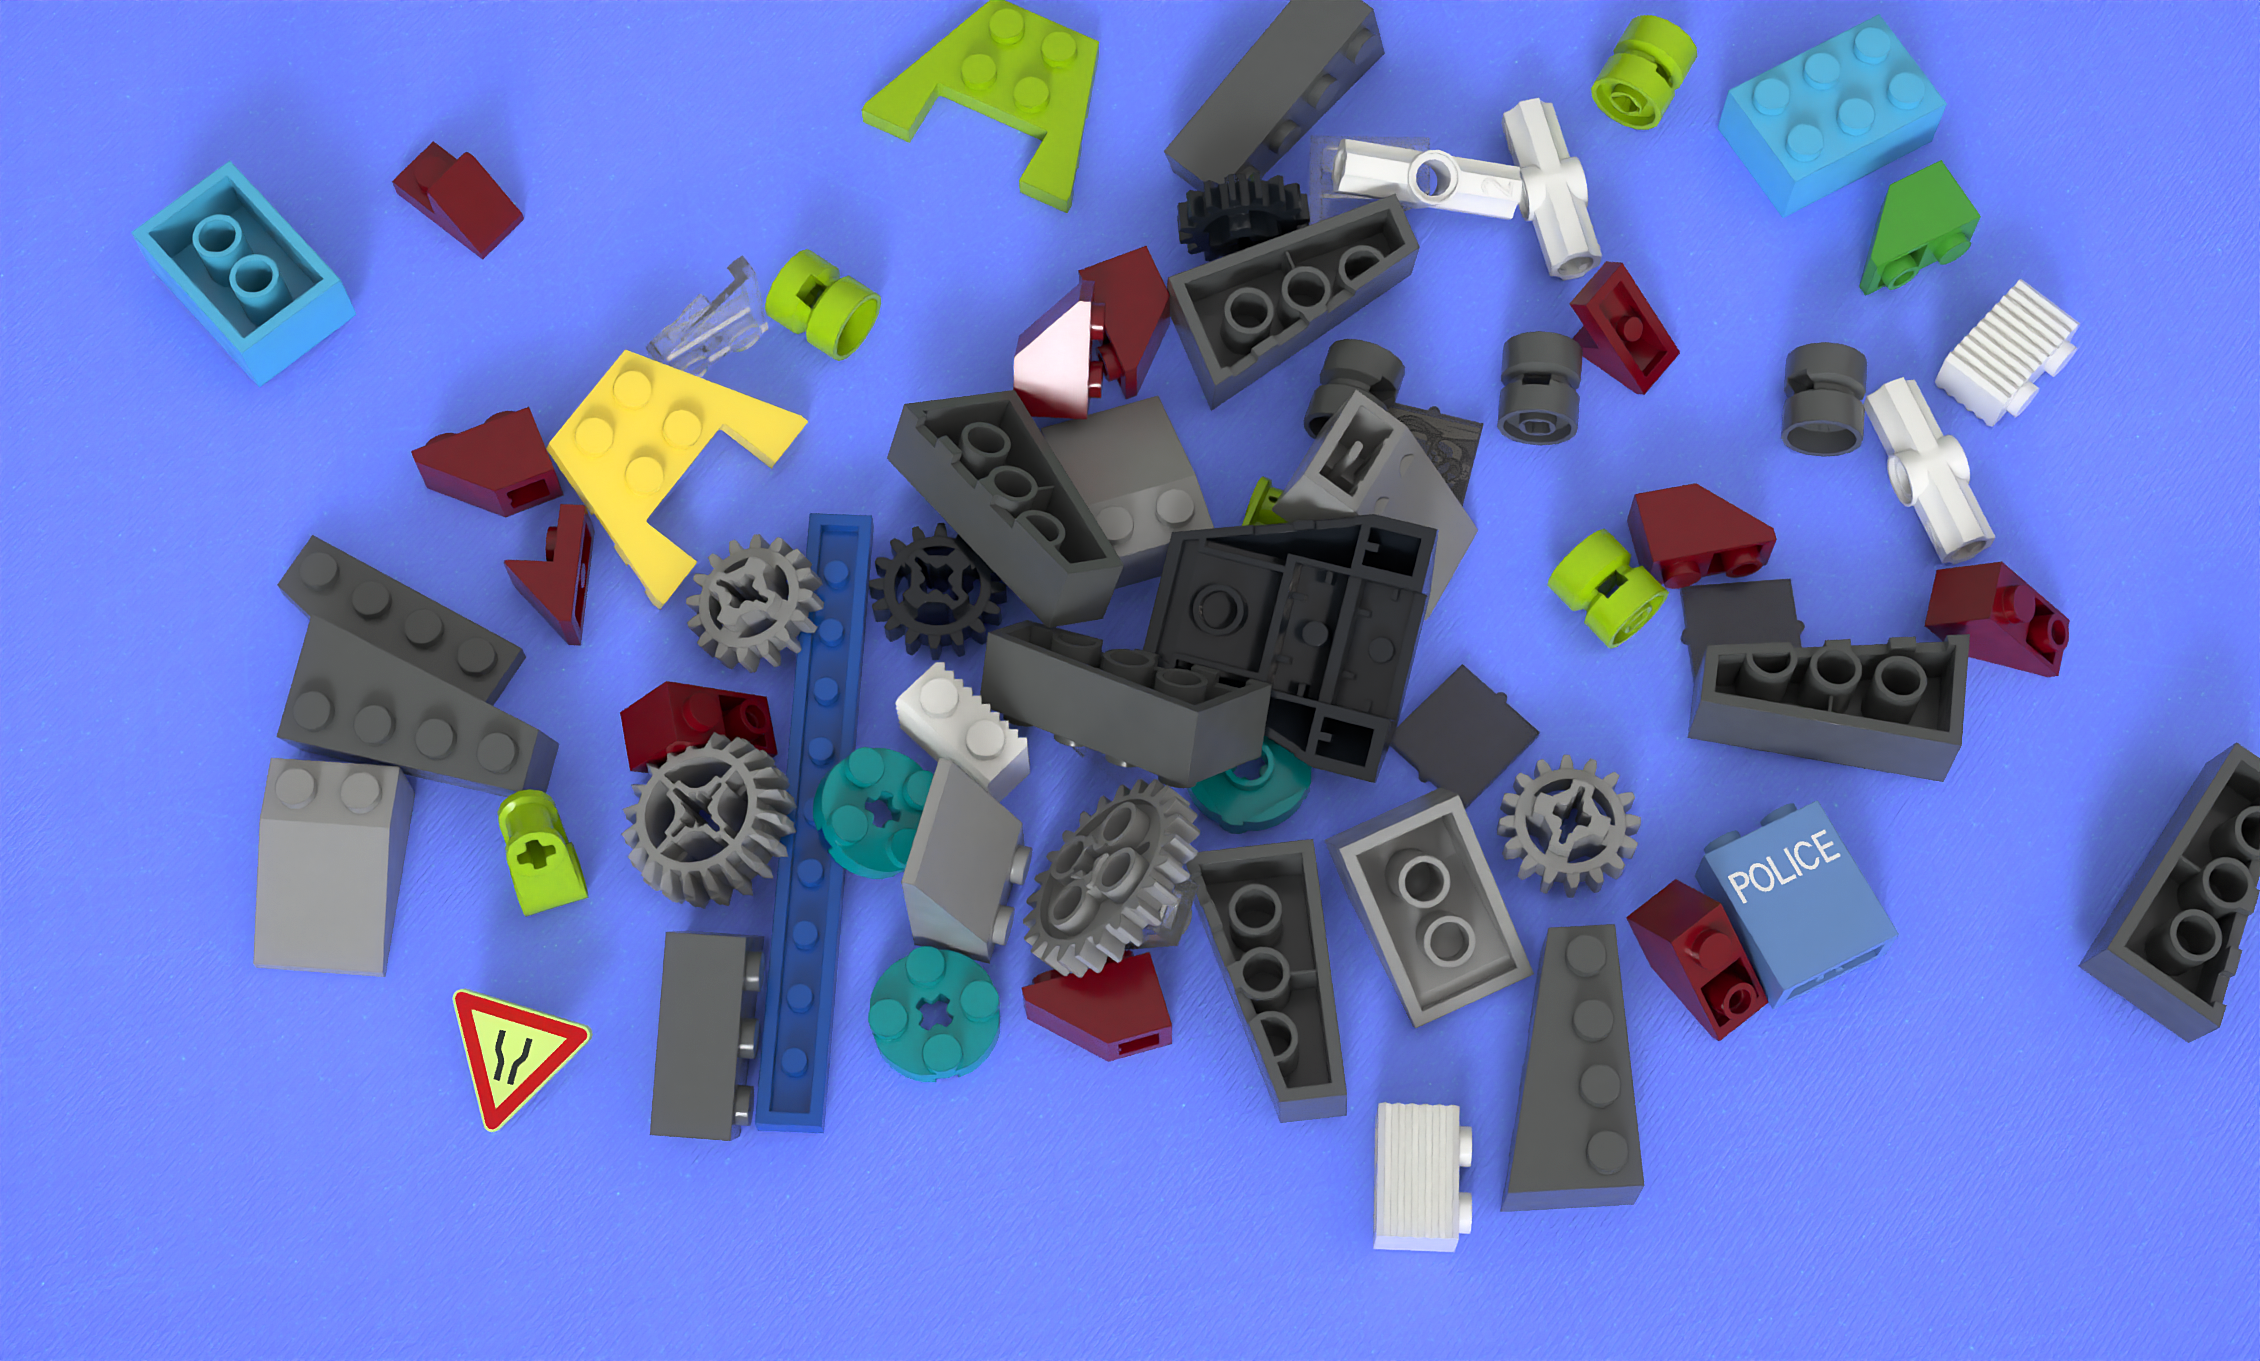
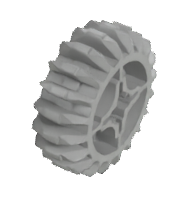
M714 732L704 748L698 749L695 746L686 747L684 753L679 755L667 753L668 761L661 767L657 764L646 763L648 772L652 777L646 785L631 784L634 795L639 798V802L622 809L626 819L633 825L621 833V835L624 837L625 843L633 849L627 857L630 859L632 866L642 873L643 881L655 891H662V894L672 902L682 904L687 901L694 907L705 909L711 899L719 905L729 906L733 889L738 890L743 895L753 896L751 880L757 875L773 879L772 870L767 864L773 856L788 857L786 847L779 840L781 837L797 832L794 822L786 816L796 809L797 806L794 802V797L786 791L790 786L787 776L779 768H776L777 766L774 765L775 760L764 750L759 751L745 739L736 737L731 741L725 735H719ZM700 810H704L711 816V819L720 827L719 831L716 832L708 825V822L699 814Z

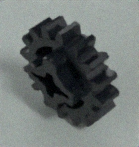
M1253 172L1248 179L1246 174H1229L1227 177H1224L1225 183L1218 184L1211 180L1205 181L1204 192L1189 190L1186 193L1187 202H1181L1177 205L1180 244H1187L1188 253L1191 255L1204 252L1205 261L1209 262L1220 256L1225 257L1309 226L1310 222L1307 194H1301L1300 185L1296 182L1284 186L1283 176L1280 175L1264 181L1261 180L1260 172Z
M945 523L937 524L935 534L932 537H925L924 532L919 526L913 527L912 543L906 546L902 541L894 538L890 541L891 552L894 558L891 560L877 557L875 560L876 573L881 577L869 580L871 598L878 600L872 604L875 621H887L884 629L886 638L890 642L904 635L906 652L909 655L913 656L921 645L929 646L932 660H939L942 648L951 645L958 657L964 656V640L971 637L981 645L987 642L984 623L1000 626L1002 614L1001 608L997 604L1007 602L1006 584L1000 583L1002 579L959 534H957L956 538L948 537ZM904 577L908 581L909 589L902 594L903 601L899 604L897 601V590ZM978 579L981 586L980 594L976 604L973 606L970 603L968 593L974 589L973 582ZM927 587H928L930 590L933 589V588H934L935 590H932L931 592L928 593V592H927ZM949 589V591H950V596H949L947 593H946V594H943V593L946 592V591Z

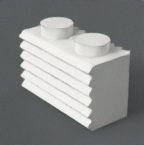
M2019 279L2014 287L2002 297L1999 303L1995 304L1977 326L1948 354L1936 377L1935 383L1938 388L1944 389L1948 396H1953L1957 403L1964 404L1967 411H1973L1977 418L1983 419L1987 426L1993 427L2006 412H2009L2016 418L2031 403L2040 389L2033 383L2045 371L2052 377H2055L2073 357L2077 347L2070 342L2080 323L2025 281Z
M935 662L896 700L895 705L897 707L895 709L898 710L900 728L935 761L938 762L939 758L953 761L999 803L1030 774L1027 737L1019 738L1018 729H1010L1009 721L1000 720V712H991L990 704H982L981 695L973 696L972 687H964L963 679H955L954 670L946 671L945 662Z
M1378 1103L1375 1116L1373 1249L1455 1252L1459 1241V1233L1470 1234L1472 1195L1468 1192H1459V1167H1471L1472 1127L1459 1126V1106Z

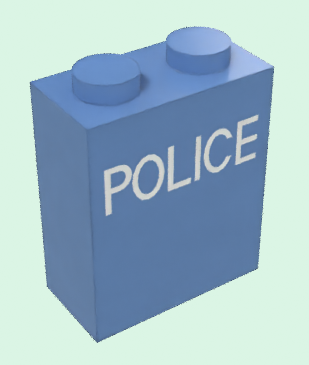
M1818 800L1800 809H1797L1794 803L1786 804L1765 816L1760 822L1761 828L1742 837L1735 830L1716 838L1704 848L1705 855L1694 876L1704 894L1722 904L1772 1010L1886 955L1899 935Z

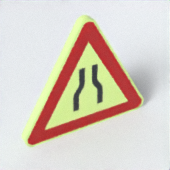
M459 989L452 998L483 1125L489 1132L500 1130L593 1036L592 1030L588 1025L470 989Z

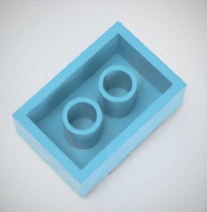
M1878 14L1728 90L1718 130L1781 217L1785 218L1932 142L1947 103L1881 15Z
M230 160L131 232L150 268L259 388L357 315L341 279Z

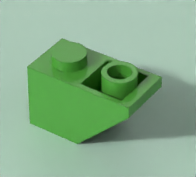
M1942 160L1889 185L1876 220L1859 285L1865 296L1885 286L1889 290L1897 289L1911 281L1920 269L1936 261L1940 265L1951 263L1970 248V240L1981 216Z

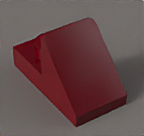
M434 141L392 181L399 196L482 260L524 220L522 212L472 154L465 152L456 159Z
M1606 261L1569 303L1583 324V327L1572 338L1581 346L1583 357L1636 394L1645 395L1680 354L1679 349L1622 262Z
M560 504L558 526H549L547 530L545 546L547 561L504 560V566L514 587L568 645L581 646L595 530L586 505Z

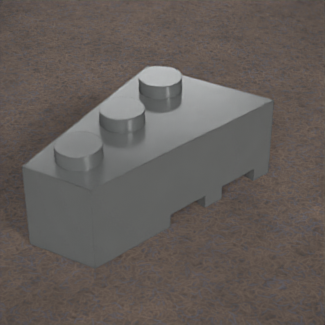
M689 930L666 932L650 1135L732 1141L740 1137L741 1126L751 1125L754 1111V1086L747 1085L749 1060L756 1058L759 1045L760 1023L759 1019L755 1018L757 995L758 992H761L764 980L765 954L763 946L765 936Z

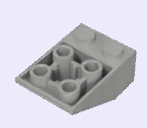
M1355 390L1324 424L1272 508L1274 513L1288 523L1302 520H1324L1376 514L1438 529L1432 585L1424 618L1425 621L1433 612L1478 532L1477 527L1409 428L1358 390Z

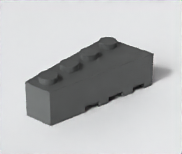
M1291 0L1164 150L1172 171L1197 191L1201 192L1205 191V181L1211 180L1218 184L1225 183L1224 177H1227L1229 174H1246L1248 179L1253 172H1260L1262 180L1263 176L1385 54L1374 9L1362 0Z
M1396 194L1168 277L1167 290L1170 294V317L1211 411L1412 274L1420 246Z
M1010 390L904 404L887 456L888 461L1047 628L1103 619L1124 564L1016 391Z
M313 613L311 614L276 736L304 752L357 764L398 766L406 775L508 797L518 791L528 789L546 793L559 748L558 742L539 729Z
M1029 620L988 632L980 691L982 704H990L991 709L1002 713L1003 719L1009 721L1010 724L1024 727L1035 726L1054 734V739L1061 744L1073 747L1085 746L1106 754L1105 759L1111 764L1121 767H1139L1158 775V780L1162 784L1174 788L1194 787L1197 782L1261 757L1272 684L1249 679L1246 681L1245 687L1242 688L1218 683L1220 670L1197 664L1191 667V671L1157 667L1159 654L1140 649H1112L1104 653L1102 652V639L1056 627L1047 628L1044 624Z
M1970 634L1947 635L1944 642L1917 643L1914 636L1890 637L1887 644L1851 645L1850 639L1825 640L1822 647L1794 648L1791 642L1707 645L1694 681L1687 738L1944 782L1962 746Z
M2236 742L2204 765L2078 965L2081 969L2188 1043L2221 1026L2227 1006L2223 1004L2230 978L2236 975L2243 951L2239 949L2246 921L2248 916L2254 913L2260 890L2256 888L2260 877L2259 757Z
M1306 839L1198 852L1197 856L1183 864V869L1190 874L1189 879L1185 882L1280 1123L1347 1116V1089L1314 840Z
M1615 924L1548 928L1540 951L1527 1046L1522 1066L1519 1098L1500 1212L1634 1205L1645 1185Z

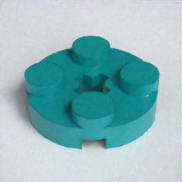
M1264 736L1261 757L1258 758H1261L1265 765L1259 769V778L1249 780L1246 777H1237L1233 773L1237 769L1236 766L1197 782L1196 786L1187 788L1196 807L1207 818L1217 822L1223 830L1231 834L1260 831L1281 824L1300 808L1310 792L1312 767Z
M869 747L856 749L829 770L821 779L815 792L813 819L817 831L822 828L825 839L832 846L827 851L834 860L846 870L870 879L890 878L904 872L934 774L923 770L918 763L900 752L886 748ZM882 801L891 812L892 820L886 821L882 827L874 825V814L865 809L866 802Z
M921 946L912 950L907 957L899 959L892 964L879 978L870 998L868 1022L879 1053L891 1068L915 1081L937 1082L936 1079L950 1078L954 1075H958L959 1078L969 1074L989 1057L1000 1034V1000L990 976L974 960L955 951L938 950L932 946ZM937 1001L947 1003L946 1013L952 1019L947 1027L936 1023L930 1030H927L920 1026L924 1019L920 1008L924 1004L934 1005Z

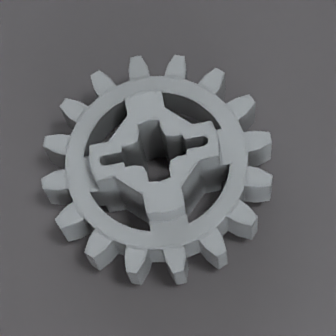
M754 534L748 549H744L734 539L729 542L730 556L722 560L719 556L712 553L708 557L710 565L714 568L709 575H694L693 580L702 588L701 594L686 598V604L697 614L687 622L688 628L699 637L697 644L712 658L716 657L724 666L731 670L739 662L750 673L756 672L760 658H765L772 666L778 667L781 665L780 651L788 647L791 651L798 654L802 650L800 642L796 639L801 631L815 633L818 628L808 619L809 612H816L824 608V602L813 592L822 585V581L810 568L812 563L797 548L793 550L780 537H777L770 545L760 534Z
M1563 755L1559 769L1553 771L1544 759L1538 760L1534 769L1535 779L1533 780L1528 775L1520 772L1515 777L1513 784L1516 794L1505 793L1503 796L1500 810L1508 816L1499 818L1497 835L1510 837L1511 839L1505 843L1502 855L1505 860L1518 857L1523 860L1518 872V877L1521 880L1530 877L1534 873L1542 876L1540 892L1545 894L1552 888L1554 882L1563 883L1567 898H1574L1579 882L1584 881L1593 893L1599 892L1604 882L1603 872L1617 880L1625 868L1621 858L1632 859L1638 842L1629 836L1637 834L1641 825V817L1625 814L1632 808L1635 800L1633 792L1617 795L1614 789L1620 775L1614 771L1603 779L1595 775L1597 761L1590 758L1583 770H1577L1573 767L1570 755ZM1556 790H1565L1553 796L1547 794ZM1593 799L1603 808L1607 816L1599 813ZM1575 808L1578 810L1574 821L1577 823L1573 833L1568 834L1566 842L1561 844L1559 840L1563 830L1560 827L1564 820L1569 818L1571 810ZM1529 835L1538 838L1545 854L1535 846ZM1583 856L1592 858L1583 862L1568 863Z

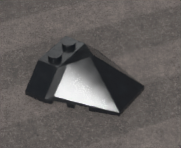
M1369 514L1347 518L1302 520L1290 523L1172 532L1143 650L1159 654L1157 667L1191 671V667L1197 664L1220 670L1218 683L1242 688L1245 687L1246 681L1249 679L1272 684L1264 736L1313 768L1376 783L1400 719L1430 598L1439 530L1385 516Z

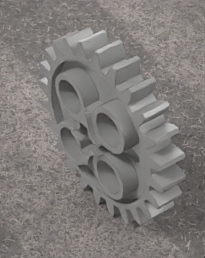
M1138 779L1131 790L1124 784L1120 785L1113 801H1110L1104 795L1101 796L1096 812L1092 816L1083 811L1079 819L1080 827L1075 832L1065 830L1062 833V839L1065 844L1059 851H1052L1047 854V859L1052 863L1049 870L1039 873L1034 878L1041 885V888L1027 898L1026 903L1034 909L1023 919V924L1030 928L1024 940L1033 946L1030 950L1031 953L1063 976H1067L1072 972L1078 978H1081L1088 968H1091L1096 973H1100L1108 956L1117 963L1120 962L1123 958L1125 945L1130 941L1139 947L1143 941L1142 930L1148 924L1157 927L1161 924V917L1158 913L1163 905L1175 904L1178 900L1176 895L1171 892L1174 885L1182 883L1190 877V874L1182 866L1197 856L1198 850L1192 847L1190 843L1200 835V830L1192 824L1198 815L1189 807L1190 803L1171 787L1163 785L1157 779H1154L1150 784H1147L1142 779Z

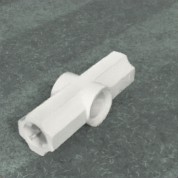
M1540 98L1520 101L1514 108L1503 113L1501 123L1514 165L1520 167V178L1522 180L1520 202L1518 203L1520 212L1525 221L1533 222L1549 275L1560 277L1563 281L1583 277L1591 269L1600 266L1602 258L1600 246L1593 230L1594 227L1587 211L1588 189L1583 167L1577 157L1569 156L1553 104L1545 103Z
M1350 139L1340 140L1338 151L1334 157L1331 177L1333 180V192L1379 200L1396 194L1400 203L1414 209L1430 207L1506 220L1513 218L1515 209L1520 202L1522 188L1520 167L1455 157L1441 150L1418 151ZM1422 163L1430 166L1437 176V186L1431 196L1423 193L1416 182V173Z
M1902 377L1883 384L1878 390L1866 396L1863 406L1888 455L1887 470L1894 493L1904 506H1914L1941 562H1950L1955 565L1972 559L1981 551L1991 547L1995 535L1969 486L1970 469L1964 450L1955 437L1948 434L1943 436L1916 381L1905 380Z

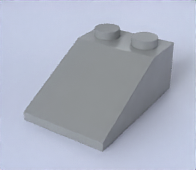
M1159 396L1088 415L1087 419H1072L1041 428V433L1124 564L1115 589L1160 577L1172 532L1214 528L1196 474Z
M283 758L270 759L259 822L253 964L256 968L386 977L415 799V792L400 767Z
M943 758L938 760L901 880L914 945L932 946L938 950H951L973 960L990 964L995 944L1005 946L1009 939L1015 908L1007 906L1013 883L1024 885L1033 849L1032 847L1024 846L1022 822L953 761Z
M1440 787L1324 840L1347 896L1415 1029L1534 975L1458 794Z

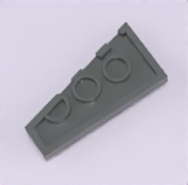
M314 535L311 536L277 584L282 594L309 620L313 613L494 706L526 659L521 647Z

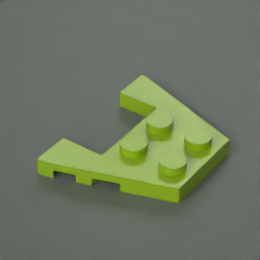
M989 0L868 100L861 109L863 122L910 143L939 96L945 97L1041 140L1042 143L1019 179L1020 193L1068 213L1072 206L1074 182L1077 169L1079 168L1086 118H1088L1098 64L1099 41L1006 0Z

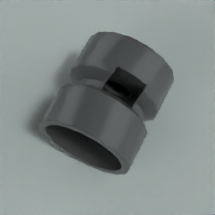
M1536 331L1518 334L1504 343L1501 367V382L1504 388L1500 391L1497 428L1502 435L1523 444L1541 446L1559 444L1570 440L1576 435L1580 396L1576 390L1581 382L1583 350L1578 342L1558 333Z
M1357 339L1335 341L1329 347L1320 373L1319 382L1321 386L1314 390L1304 417V428L1313 439H1316L1324 424L1355 390H1358L1390 413L1388 409L1395 404L1405 376V366L1402 361L1391 351L1371 342Z
M1829 342L1809 343L1799 346L1788 353L1784 379V392L1788 399L1785 400L1783 405L1781 439L1784 445L1802 454L1821 457L1843 455L1861 446L1864 436L1865 408L1860 400H1863L1866 393L1867 360L1863 353L1844 344Z

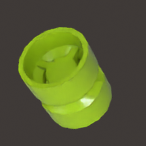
M1640 15L1631 19L1613 50L1614 55L1608 58L1592 85L1591 93L1598 108L1609 118L1633 129L1649 130L1657 127L1675 96V90L1680 88L1698 55L1697 47L1693 40L1679 26L1657 16Z
M805 249L790 258L778 273L768 292L765 311L767 316L796 334L806 332L807 342L831 358L841 361L853 354L870 333L879 315L881 296L849 275L840 278L839 268L813 251Z
M1604 528L1585 538L1564 557L1549 577L1547 586L1572 611L1584 609L1586 611L1584 623L1608 648L1613 649L1636 634L1657 613L1667 599L1669 592L1643 566L1631 568L1629 566L1631 554ZM1617 585L1619 588L1607 598L1606 595Z

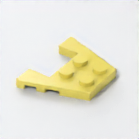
M625 349L552 438L546 450L581 501L586 505L590 514H595L615 543L614 549L625 565H630L646 589L645 594L651 603L661 610L697 564V561L649 525L647 519L719 430L725 432L772 469L808 421L796 413Z

